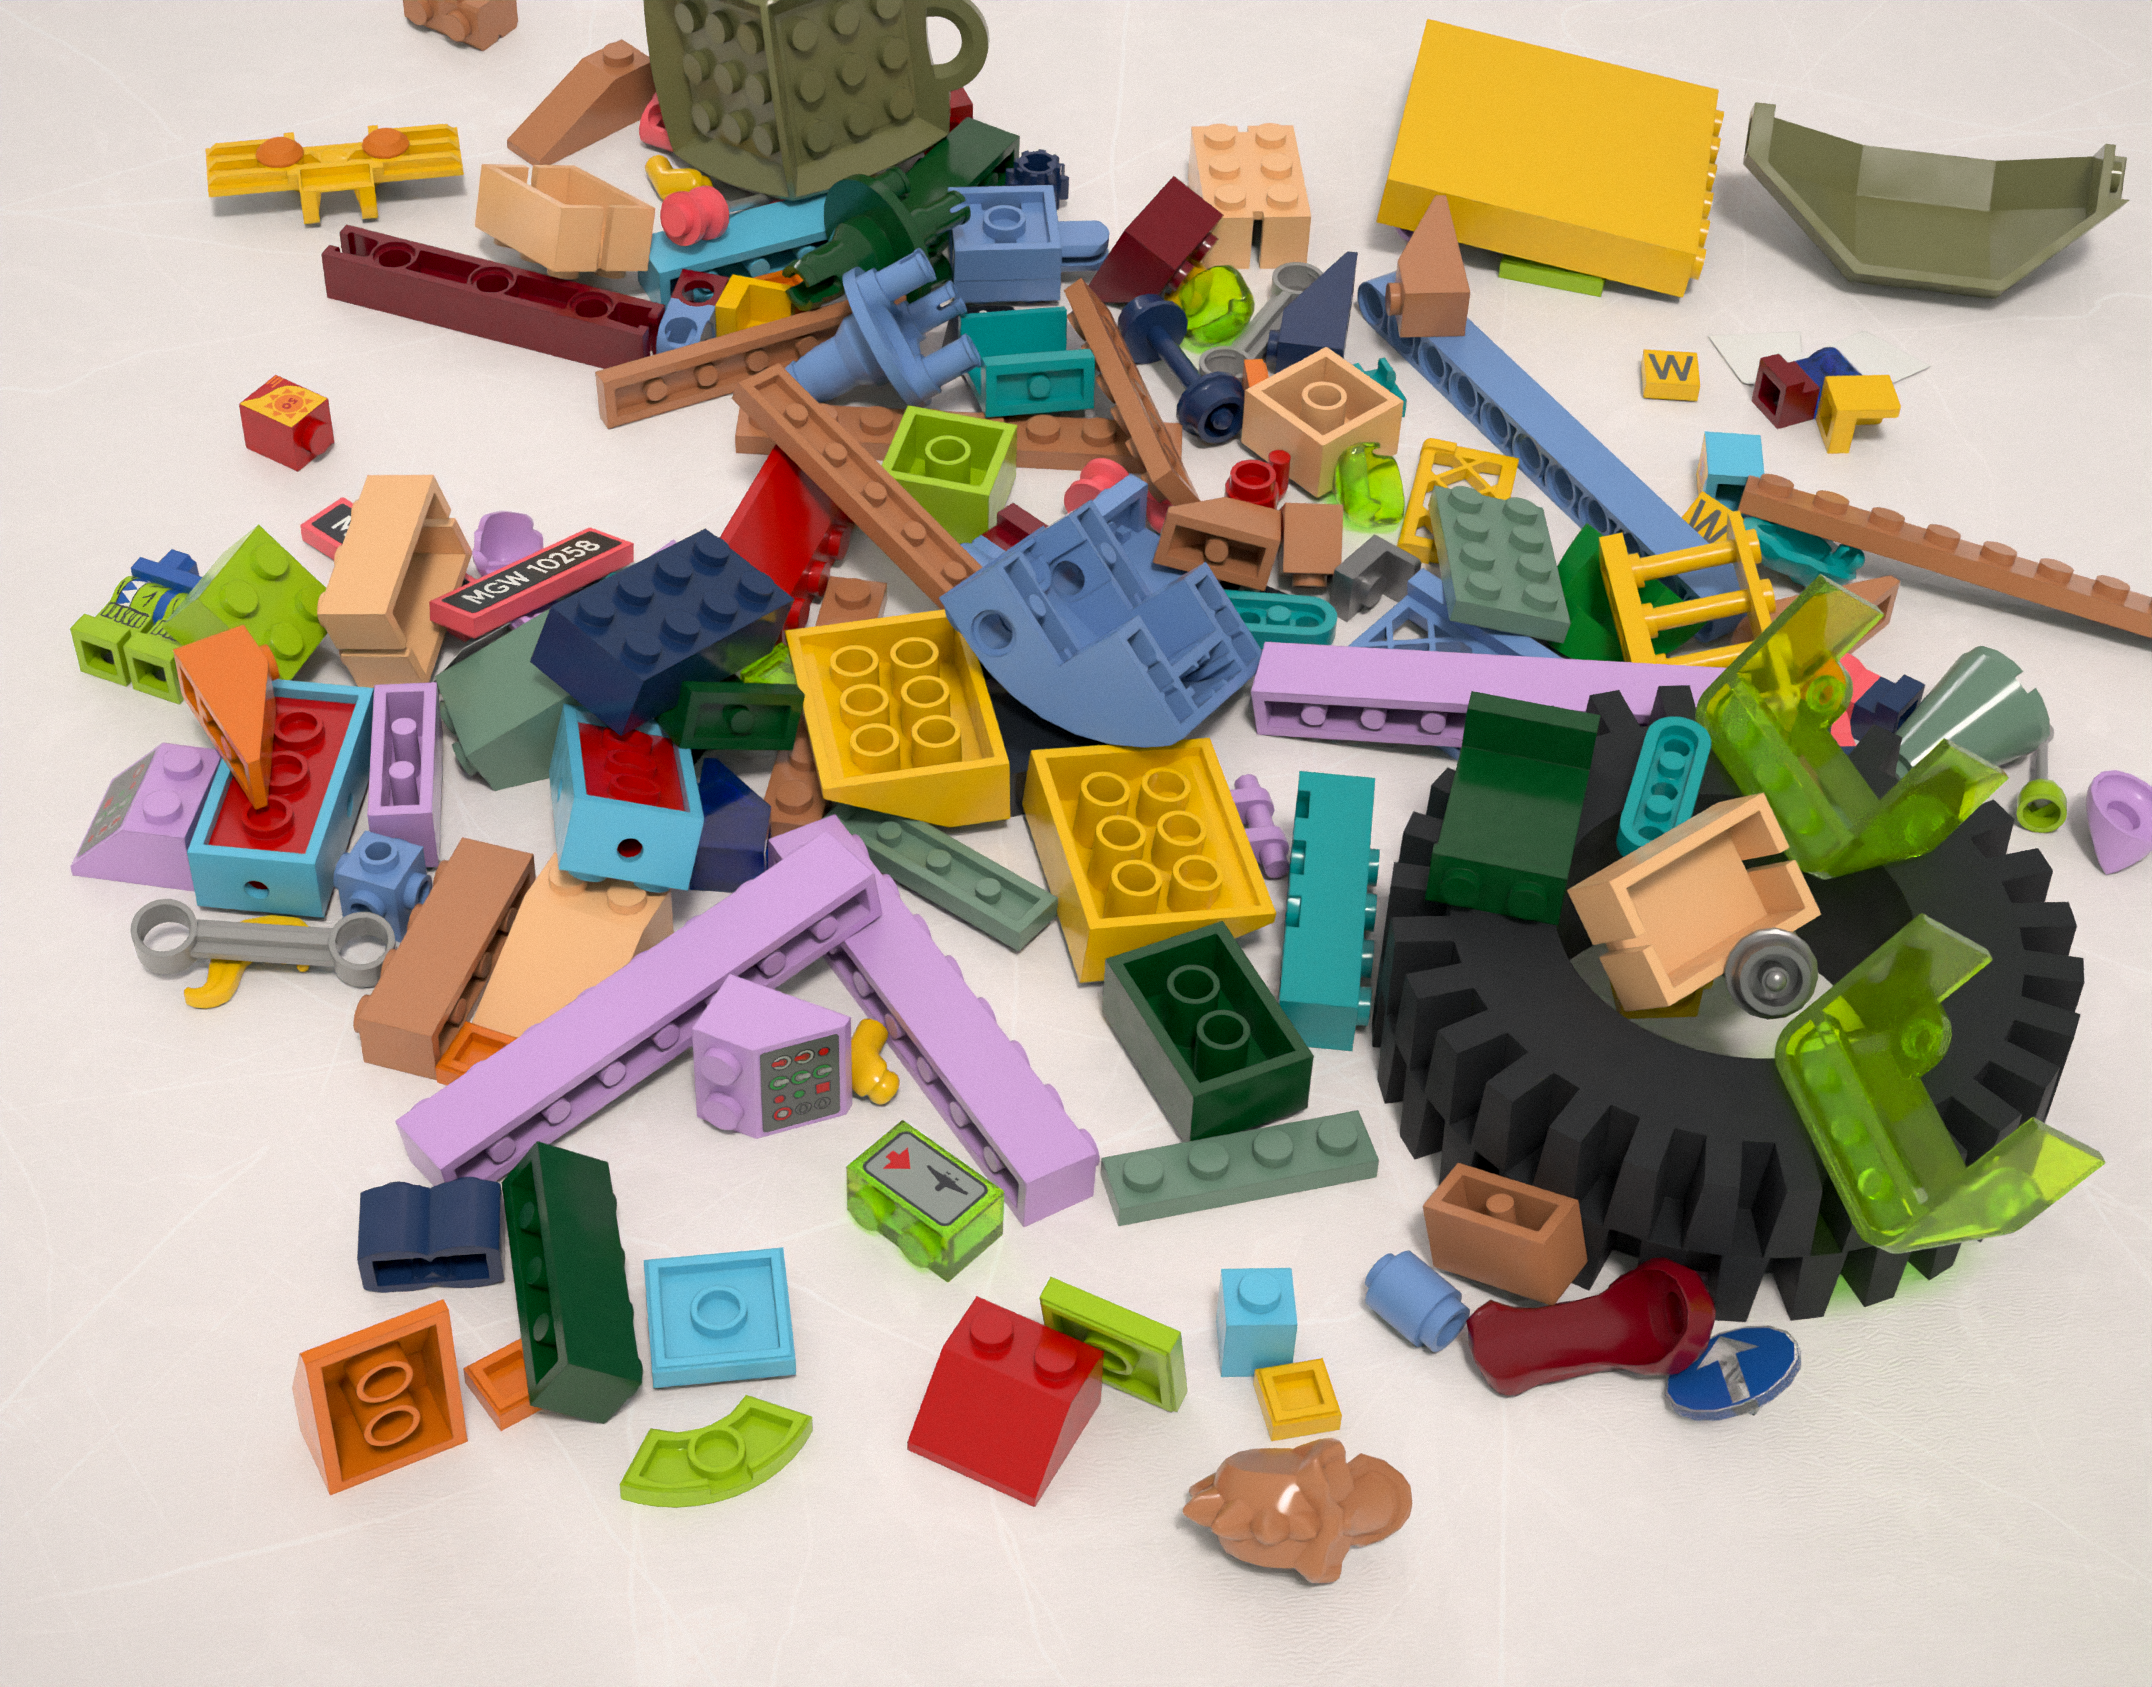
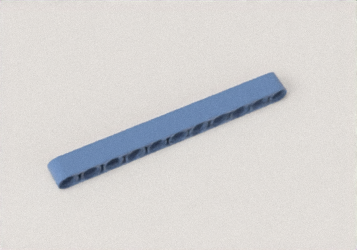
M1396 271L1362 282L1359 285L1357 292L1358 304L1367 323L1505 456L1519 458L1517 468L1581 529L1588 523L1603 536L1623 533L1628 554L1638 553L1640 558L1709 544L1469 318L1466 321L1465 336L1400 338L1395 316L1387 315L1385 304L1387 283H1395ZM1732 564L1657 579L1683 601L1740 590ZM1747 613L1710 620L1693 637L1700 642L1707 643L1734 632L1741 620L1747 616Z

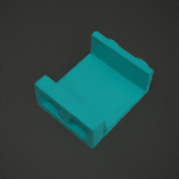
M1065 306L958 315V339L966 333L972 339L981 356V367H976L963 375L985 417L1094 409L1095 356L1090 349L1066 350L1067 309Z

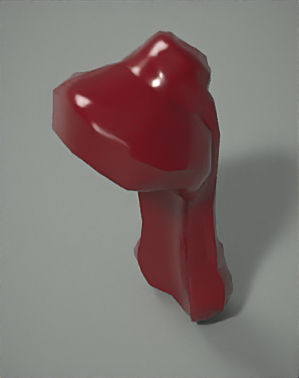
M1666 1257L1652 1258L1641 1263L1634 1270L1620 1275L1609 1284L1608 1289L1599 1295L1538 1308L1513 1307L1489 1300L1477 1308L1466 1320L1469 1347L1475 1363L1485 1380L1498 1393L1512 1396L1521 1394L1538 1384L1561 1381L1600 1371L1626 1369L1643 1375L1678 1374L1697 1361L1707 1349L1715 1322L1716 1309L1706 1286L1695 1271Z

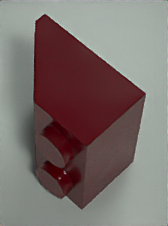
M1173 176L1123 231L1088 286L1102 302H1130L1134 298L1148 293L1160 296L1167 287L1176 292L1195 267L1189 261L1193 259L1200 264L1219 240L1212 232L1224 215Z

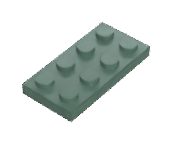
M1434 485L1428 508L1449 621L1564 643L1571 623L1543 508L1537 507L1531 501L1523 498L1511 497L1503 500L1484 496L1475 489L1465 486H1456L1450 489Z

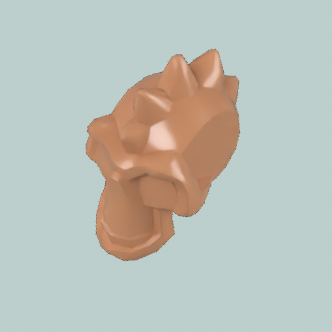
M1324 1438L1297 1446L1294 1449L1259 1448L1233 1454L1222 1462L1217 1472L1190 1487L1189 1494L1192 1499L1184 1506L1183 1514L1197 1524L1211 1528L1212 1532L1217 1535L1226 1553L1242 1561L1262 1567L1295 1568L1309 1582L1328 1583L1340 1578L1342 1562L1351 1545L1367 1546L1383 1541L1400 1530L1410 1517L1413 1503L1410 1484L1404 1475L1388 1462L1360 1453L1350 1462L1346 1463V1450L1342 1442L1334 1438Z

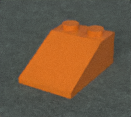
M444 1299L299 1353L292 1385L299 1427L330 1496L468 1442L450 1314Z

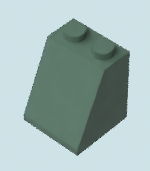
M550 609L435 676L443 701L439 703L441 718L448 729L455 736L457 735L459 739L452 744L458 761L470 776L479 772L494 791L548 779L563 703L584 707L530 662Z

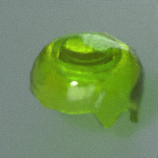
M1232 265L1214 266L1198 273L1181 288L1178 295L1182 309L1188 319L1187 333L1184 338L1188 343L1199 348L1224 346L1245 332L1255 309L1254 297L1241 273Z
M1359 442L1348 446L1339 456L1333 473L1332 491L1337 504L1343 505V515L1347 520L1362 528L1396 525L1404 518L1405 499L1398 464L1394 457L1390 455H1377L1373 453L1374 449L1380 448V443Z

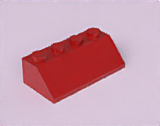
M777 444L773 447L719 538L723 539L732 550L757 570L771 577L776 585L795 599L772 652L783 654L787 648L785 630L805 628L809 617L810 605L815 596L822 597L825 593L830 578V569L835 560L841 561L844 559L849 547L851 532L856 524Z

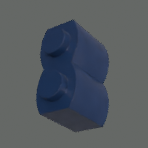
M461 1177L431 1188L397 1181L361 1192L357 1262L364 1290L380 1293L421 1290L434 1284L450 1288H474L504 1280L505 1207L501 1184L476 1177Z

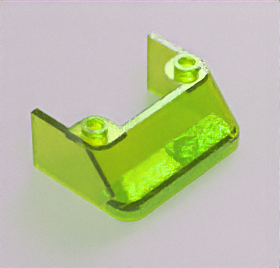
M1822 574L1703 692L1696 707L1695 718L1696 722L1708 731L1711 737V748L1744 796L1764 792L1789 845V848L1783 851L1789 860H1796L1801 871L1815 878L1831 879L1931 852L2006 782L2009 777L2002 768L1943 738L1880 800L1877 798L1828 728L1846 711L1853 695L1852 678L1839 660L1884 614L1876 605Z
M1920 913L1790 1021L1780 1033L1774 1053L1776 1067L1858 1235L1865 1242L1893 1254L2014 1233L2106 1164L2099 1151L2032 1117L1968 1168L1966 1167L1921 1077L1943 1059L1951 1043L1952 1027L1941 1002L1989 964L1993 958L1988 949L1923 913Z

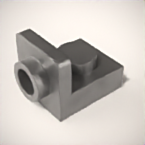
M1374 534L1334 569L1330 604L1335 608L1337 617L1348 622L1365 606L1372 607L1376 604L1382 594L1396 602H1400L1408 595L1407 581L1421 570V561L1414 555Z

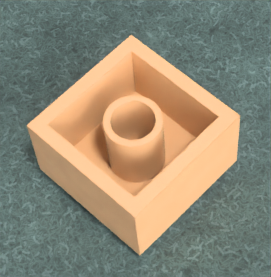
M1325 347L1245 390L1241 443L1267 462L1269 453L1274 450L1288 452L1291 456L1289 478L1318 498L1397 454L1404 401L1328 347Z

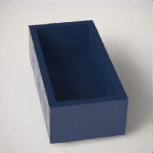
M705 528L552 605L530 662L617 734L623 736L677 706L682 681L720 682L770 654L795 599L776 585L771 577L757 570L732 550L723 539L713 535Z

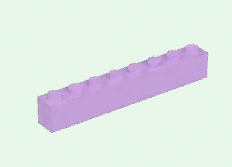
M1265 642L1251 689L1258 735L1461 747L1471 691L1586 712L1590 695L1620 690L1640 727L1648 726L1658 686L1690 685L1699 722L1701 724L1720 725L1730 689L1749 690V669Z
M834 814L768 839V869L786 858L798 846L805 845L827 830L875 873L882 915L824 954L823 958L866 1016L885 1026L888 1031L886 1043L1021 1225L1026 1227L1093 1197L1096 1166L1100 1162L1099 1151L1093 1137L1086 1129H1078L1066 1114L1056 1089L1051 1084L1044 1085L1030 1067L1028 1056L1022 1045L1016 1040L1010 1041L998 1026L995 1014L988 1001L983 997L977 998L964 982L962 971L956 960L951 955L944 956L932 940L925 920L919 914L913 915L901 900L898 888L891 876L886 873L882 875L872 863L868 850L860 836L857 834L851 835Z
M827 830L805 845L798 846L786 858L753 880L746 881L740 885L734 893L703 914L688 920L682 928L651 949L636 955L630 963L596 986L584 990L568 1005L541 1023L532 1025L519 1038L486 1060L474 1064L464 1075L430 1098L419 1101L409 1112L395 1120L410 1161L433 1186L461 1177H476L482 1180L497 1181L513 1170L537 1141L546 1144L552 1143L693 1045L692 1027L729 974L775 989L881 916L882 909L875 873Z

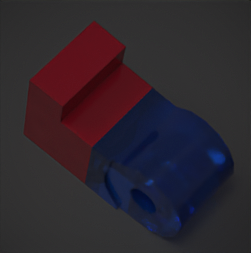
M1824 347L1814 352L1808 358L1787 362L1780 354L1760 358L1751 401L1776 429H1781L1816 418L1825 376H1856L1862 374L1834 347Z

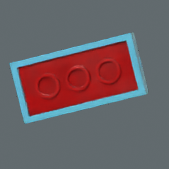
M277 679L272 681L276 702V716L268 805L255 810L224 760L221 759L187 851L197 906L324 918L334 887V871L338 860L346 851L369 781L374 688Z
M563 703L549 768L559 870L568 871L573 877L589 882H601L606 877L632 881L638 888L650 892L662 893L669 891L670 888L688 891L704 823L691 750L680 749L655 719L620 736L586 707Z

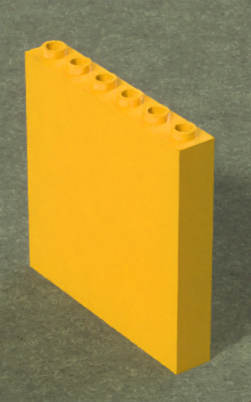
M1427 19L1376 222L1415 231L1435 195H1446L1458 243L1683 298L1689 278L1699 279L1707 251L1704 248L1710 226V220H1707L1714 196V192H1711L1717 172L1715 161L1721 138L1718 136L1724 118V111L1716 110L1719 90Z

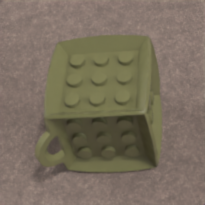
M643 0L653 80L663 121L674 154L701 172L730 186L756 194H765L768 197L792 201L828 193L833 184L853 174H864L870 177L877 176L893 166L896 167L914 158L945 139L950 131L951 91L964 87L979 74L985 64L990 42L986 20L980 9L971 0ZM927 17L946 18L955 24L961 34L962 43L960 51L954 59L947 63L934 64L928 39Z

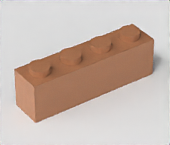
M462 837L450 859H444L440 862L435 872L431 892L424 904L418 903L413 908L409 917L406 935L397 949H390L382 964L378 983L371 995L365 994L356 1007L353 1027L354 1031L360 1035L365 1063L437 1080L435 1066L466 1021L470 1022L476 1012L524 896L536 880L534 854Z

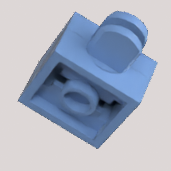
M1053 185L948 187V192L956 190L966 199V201L952 207L949 210L950 213L968 205L971 212L970 220L967 223L947 231L949 260L952 269L951 279L959 291L953 297L954 300L962 297L964 303L973 304L1010 301L1037 303L1040 301L1060 300L1061 272L1098 271L1109 254L1110 232L1102 222L1098 220L1058 221Z

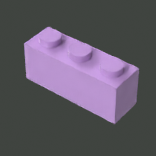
M437 682L374 685L367 812L369 831L391 838H400L409 843L423 846L426 867H438L443 729Z

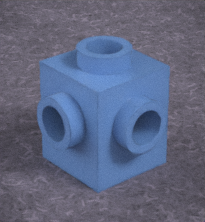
M366 830L351 852H346L340 857L333 877L334 887L339 891L343 917L356 912L375 913L383 917L391 925L395 941L400 943L407 933V925L413 908L418 903L424 904L432 890V878L430 875H427L423 846Z

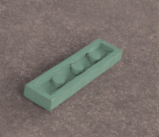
M844 803L838 804L823 817L826 818L835 814L851 835L857 834L860 836L868 850L870 860L879 871L890 875L896 881L1017 951H1020L1057 916L1058 897L924 821Z
M1359 1110L1103 1157L1101 1158L1100 1175L1118 1226L1376 1178L1379 1158Z

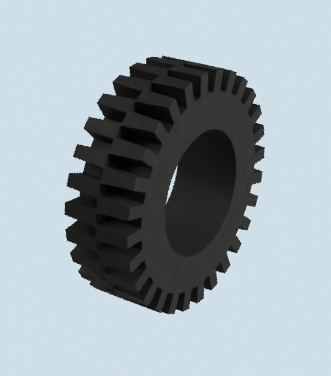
M1690 685L1658 686L1648 726L1640 727L1620 690L1593 694L1589 696L1586 713L1601 716L1558 926L1425 900L1434 843L1438 844L1455 770L1447 767L1431 785L1426 815L1413 811L1403 831L1399 861L1394 862L1372 1018V1047L1381 1048L1377 1080L1384 1103L1403 1102L1400 1126L1402 1141L1414 1160L1442 1151L1439 1185L1456 1164L1461 1163L1578 1200L1588 1262L1572 1281V1284L1590 1291L1612 1250L1639 1258L1638 1266L1652 1258L1666 1257L1691 1270L1707 1272L1709 1294L1714 1302L1716 1309L1715 1320L1746 1322L1765 1273L1773 1274L1790 1321L1824 1317L1840 1274L1864 1307L1895 1296L1907 1262L1914 1266L1926 1279L1931 1280L1953 1266L1965 1233L1981 1243L1999 1223L2009 1193L2017 1196L2028 1173L2074 1040L2081 1015L2075 1013L2085 983L2084 958L2069 956L2077 928L2069 902H2045L2053 869L2039 848L2006 854L2015 819L1994 799L1955 815L1963 774L1937 757L1903 783L1895 779L1902 737L1875 724L1871 726L1851 753L1847 755L1828 747L1834 709L1803 701L1789 736L1761 730L1763 692L1731 688L1720 725L1701 724L1699 722ZM1665 717L1687 718L1702 725L1711 737L1709 758L1692 817L1718 802L1764 792L1789 848L1778 854L1742 860L1745 869L1796 860L1821 912L1820 916L1796 929V935L1810 947L1817 960L1818 973L1837 988L1849 1001L1867 1028V1032L1842 1045L1802 1056L1744 1058L1710 1053L1675 1043L1640 1027L1603 1001L1578 974L1570 960L1594 945L1567 890L1623 858L1616 845L1620 819L1647 730L1653 722Z

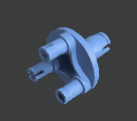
M917 248L913 253L880 271L872 268L865 272L860 267H855L844 273L842 276L843 286L853 313L843 318L834 337L813 347L811 351L807 352L798 361L795 362L793 360L785 367V370L818 403L839 397L860 385L881 387L891 382L907 405L925 408L931 404L932 397L942 392L941 386L976 367H981V356L972 339L966 333L961 338L926 357L921 354L920 342L926 339L925 333L960 314L963 315L967 312V308L962 297L943 307L940 306V304L955 297L959 292L952 281L946 282L944 286L911 304L906 300L899 304L894 303L900 297L928 282L936 280L935 272L921 248Z

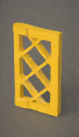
M1435 438L1426 439L1422 444L1420 459L1397 547L1419 558L1421 563L1429 564V562L1439 564L1435 540L1416 536L1417 528L1425 526L1433 534L1429 510L1423 506L1426 493L1433 491L1434 485L1449 488L1446 485L1465 479L1482 495L1507 500L1511 498L1519 458L1457 446L1455 442ZM1433 464L1454 468L1438 475L1432 472ZM1479 473L1499 475L1498 484L1490 486Z

